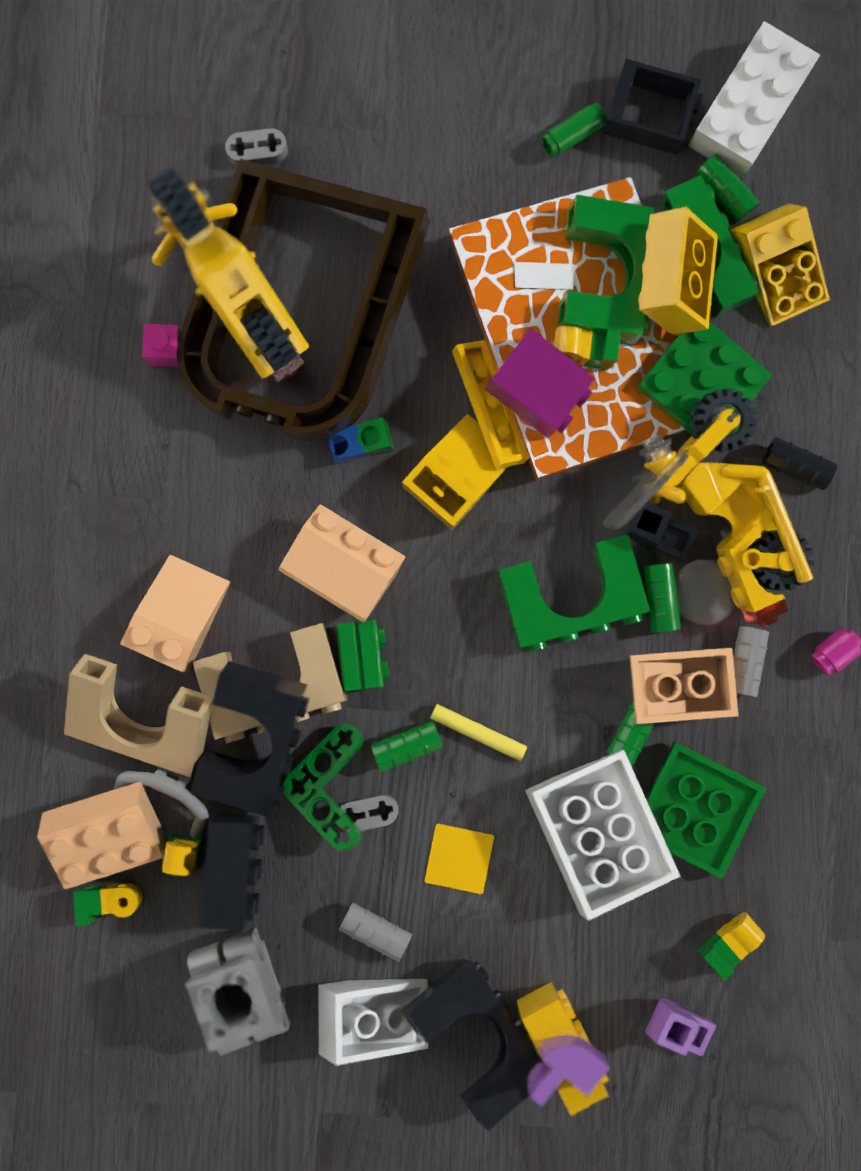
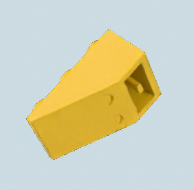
M788 203L730 229L734 242L737 241L742 247L744 253L743 261L748 271L751 270L757 278V289L759 292L755 297L769 326H774L830 300L807 207Z
M467 414L418 463L403 480L402 485L409 494L453 531L508 467L495 468L479 423Z

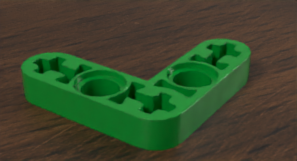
M347 723L336 726L289 774L288 778L286 777L283 784L286 787L285 796L333 848L345 852L351 851L358 846L361 839L360 829L323 787L359 752L364 740L361 731ZM344 732L349 735L353 733L351 736L352 745L347 746L344 744L337 750L342 754L340 758L336 753L328 749L330 745L338 748L343 743L341 735ZM327 754L331 758V767L328 771L320 773L315 766L316 760L319 756ZM307 769L318 778L317 782L309 779L303 785V788L306 790L303 795L300 793L294 794L297 789L294 785L295 782L300 781L303 783L310 777V775L305 773ZM320 802H326L330 807L329 816L323 821H318L314 816V808ZM335 822L342 829L347 830L350 828L351 831L348 833L350 841L348 843L344 841L338 842L340 834L335 828L329 826Z

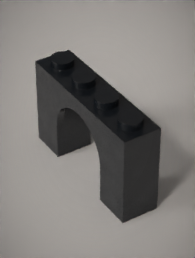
M228 661L219 673L212 704L246 714L258 720L265 727L271 738L272 752L262 759L245 761L207 750L197 765L191 794L266 817L270 816L274 805L280 807L286 787L281 786L282 778H288L294 758L288 755L291 747L296 748L302 728L296 727L299 717L304 718L310 698L304 697L307 684Z
M462 959L400 1011L417 1036L426 1043L431 1041L457 1018L466 1014H484L492 1022L497 1031L499 1041L496 1060L481 1078L460 1095L478 1123L489 1131L530 1095L527 1086L529 1084L528 1077L536 1065L539 1063L544 1065V1062L535 1046L532 1047L526 1039L529 1033L517 1017L512 1019L506 1008L509 1004L504 996L497 989L492 991L486 980L489 976L485 969L477 961L473 964L472 961Z

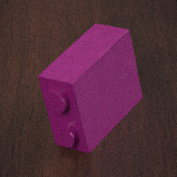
M530 328L488 383L485 390L545 437L549 438L555 431L561 434L573 420L569 413L575 405L581 408L590 397L592 391L588 387L595 378Z

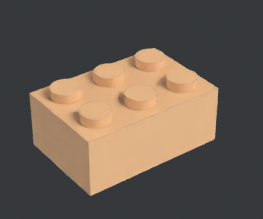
M136 782L43 812L37 837L63 888L68 889L162 859L165 833L141 782Z

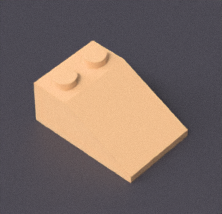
M169 555L135 611L120 644L178 671L190 672L193 661L197 657L231 582Z
M732 648L630 656L636 724L738 716Z

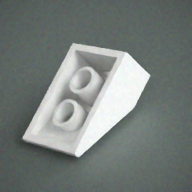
M348 980L318 985L319 1055L334 1065H342L428 1049V1043L422 1041L417 1036L400 1011L428 988L427 980Z

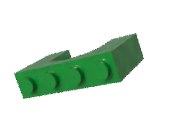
M576 195L568 208L565 239L597 244L613 251L623 264L626 281L623 291L611 296H600L568 290L559 302L557 328L569 325L598 332H606L607 330L620 331V343L634 345L646 334L649 317L639 310L638 298L642 290V264L645 260L647 245L646 231L649 227L650 215L654 213V207Z
M628 534L597 542L591 546L601 578L602 588L596 606L582 617L569 618L553 612L545 604L531 561L498 570L497 575L518 648L526 646L527 651L532 652L546 648V641L558 638L560 644L578 639V632L590 629L593 635L611 630L610 623L622 620L624 626L643 621L641 614L650 612V608Z

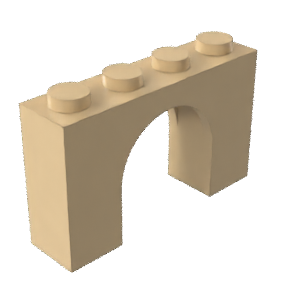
M320 623L290 632L300 665V682L307 684L304 697L310 698L304 718L299 717L298 722L309 719L308 712L321 708L322 714L342 709L340 702L346 701L347 697L345 691L343 692L342 680L326 625ZM223 652L193 661L201 693L214 697L219 673L228 661L233 662L230 652ZM212 705L210 725L215 740L224 737L225 742L229 743L245 738L244 731L257 728L258 734L267 731L258 720L251 716Z
M84 654L69 674L64 735L191 778L204 755L214 697L181 687L168 707L166 725L162 727L144 726L128 718L115 701L114 686L117 664Z

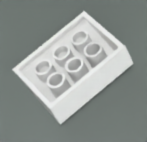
M624 750L552 777L525 790L578 912L588 921L680 877Z

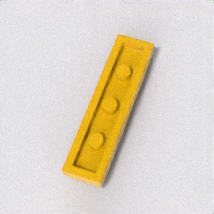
M480 340L456 345L452 353L495 468L501 469L525 463L530 457L512 410L485 390L488 383L497 373L486 341Z

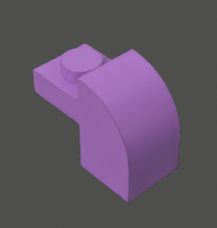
M660 998L645 1032L656 1044L686 1056L687 1052L690 1051L703 1056L717 1025L707 1018L682 1008L676 1002Z
M568 1034L554 1036L546 1040L539 1047L541 1057L545 1063L544 1065L539 1063L528 1077L529 1084L527 1085L529 1094L542 1107L562 1080L566 1078L588 1097L610 1069L606 1057L586 1040Z

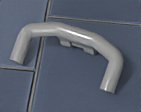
M158 767L155 773L125 771L118 775L114 789L141 782L143 786H149L182 802L195 816L190 836L194 839L202 838L209 814L206 807L187 789L195 777L196 770L191 778Z

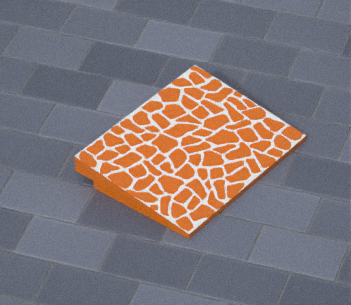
M631 177L449 229V241L497 372L530 328L554 346L559 302L569 290L515 288L514 262L572 264L573 290L569 291L600 296H611L623 291L626 281L625 270L621 260L613 251L601 245L567 240L565 237L568 208L577 194L641 205ZM649 318L646 334L634 345L619 344L618 361L609 370L579 365L595 378L588 387L592 394L581 408L577 405L574 406L569 413L573 420L561 434L555 431L547 438L513 412L530 457L528 462L535 481L562 472L566 473L686 431L636 389V386L678 334L672 335Z

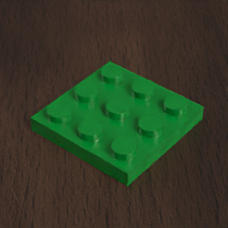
M709 321V328L707 330L678 334L636 386V389L692 435L695 429L694 427H689V422L693 421L690 413L691 410L696 409L694 404L698 400L703 399L702 396L717 390L733 389V392L740 391L744 393L743 399L749 398L752 401L772 374ZM718 405L715 408L717 409L715 412H722L726 408H720L725 406ZM732 413L727 417L728 422H731V419L734 418Z
M673 741L646 796V801L669 852L722 879L766 788Z

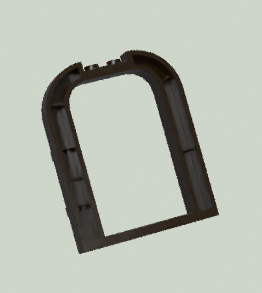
M240 159L224 203L235 204L237 213L235 216L219 219L217 228H221L243 244L249 253L255 251L274 193L387 223L334 383L327 395L317 403L307 406L288 405L223 384L219 378L217 365L228 329L205 295H198L196 293L197 288H199L198 285H196L179 335L177 360L182 379L190 392L215 414L230 420L233 412L247 418H252L253 414L265 417V422L277 427H283L285 423L283 432L291 439L301 441L327 439L352 426L361 417L371 401L383 363L386 361L389 345L407 290L410 289L413 272L430 224L426 208Z

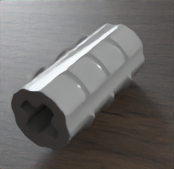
M745 626L739 627L733 657L737 695L753 698L758 696L759 685L762 682V669L765 666V653L768 649L769 632L766 630Z
M352 903L339 928V931L352 937V940L356 939L367 945V948L371 947L382 953V956L386 955L397 962L401 959L412 937L410 932L400 928L399 925H395L385 920L384 917H380L370 912L369 909H365L355 903Z

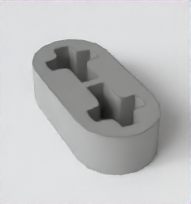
M269 128L232 134L225 143V150L229 161L235 166L238 165L240 159L265 165L281 162L288 153V145L281 131ZM275 140L277 143L276 151L270 152L268 148L270 145L269 141ZM239 144H243L245 147L244 155L238 156L236 152Z
M388 794L351 800L340 806L345 813H347V808H352L354 813L365 811V816L357 818L355 821L360 831L392 824L399 812L397 801ZM380 801H385L386 806L393 807V810L388 813V818L383 819L381 814L370 815L369 810L377 809ZM340 828L342 831L347 833L351 831L350 828L347 830Z

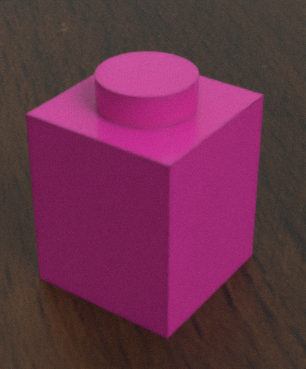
M144 324L142 357L150 366L179 368L177 348L181 330L178 325Z

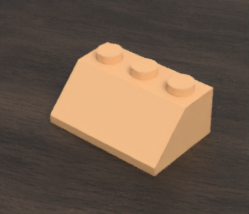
M320 504L302 527L278 570L365 623L396 577L406 556Z

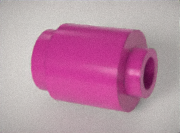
M839 628L815 647L816 652L811 655V658L827 676H830L833 672L839 673L861 655V638L852 629L845 631Z

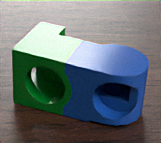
M382 417L347 427L345 430L327 438L334 463H345L377 453L383 454L395 451L388 424Z

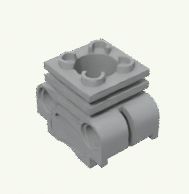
M256 927L227 938L223 943V948L219 941L206 947L192 950L187 958L191 978L188 979L185 985L209 1052L217 1049L218 1053L222 1056L251 1045L254 1039L259 1042L288 1031L291 1023L285 1009L286 1001L274 973L265 942L260 939ZM237 984L242 986L251 996L252 1003L245 1006L231 1003L225 997L222 985Z

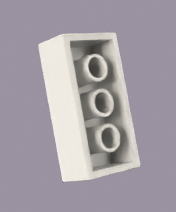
M764 21L699 124L688 146L707 158H711L718 153L726 164H729L734 173L743 179L820 54Z

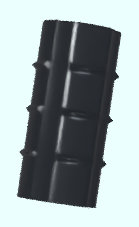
M778 437L772 439L762 460V464L775 469L777 472L780 471L791 476V478H796L807 485H812L821 490L829 486L837 470V463Z

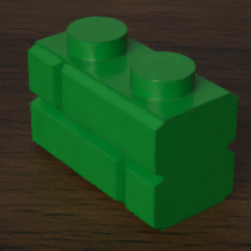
M377 620L365 621V623L336 624L343 692L384 687V680L390 679L388 659L381 660L380 647L386 646L384 626L378 627Z

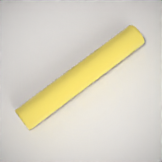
M436 704L430 719L518 761L522 760L526 752L527 746L439 704Z

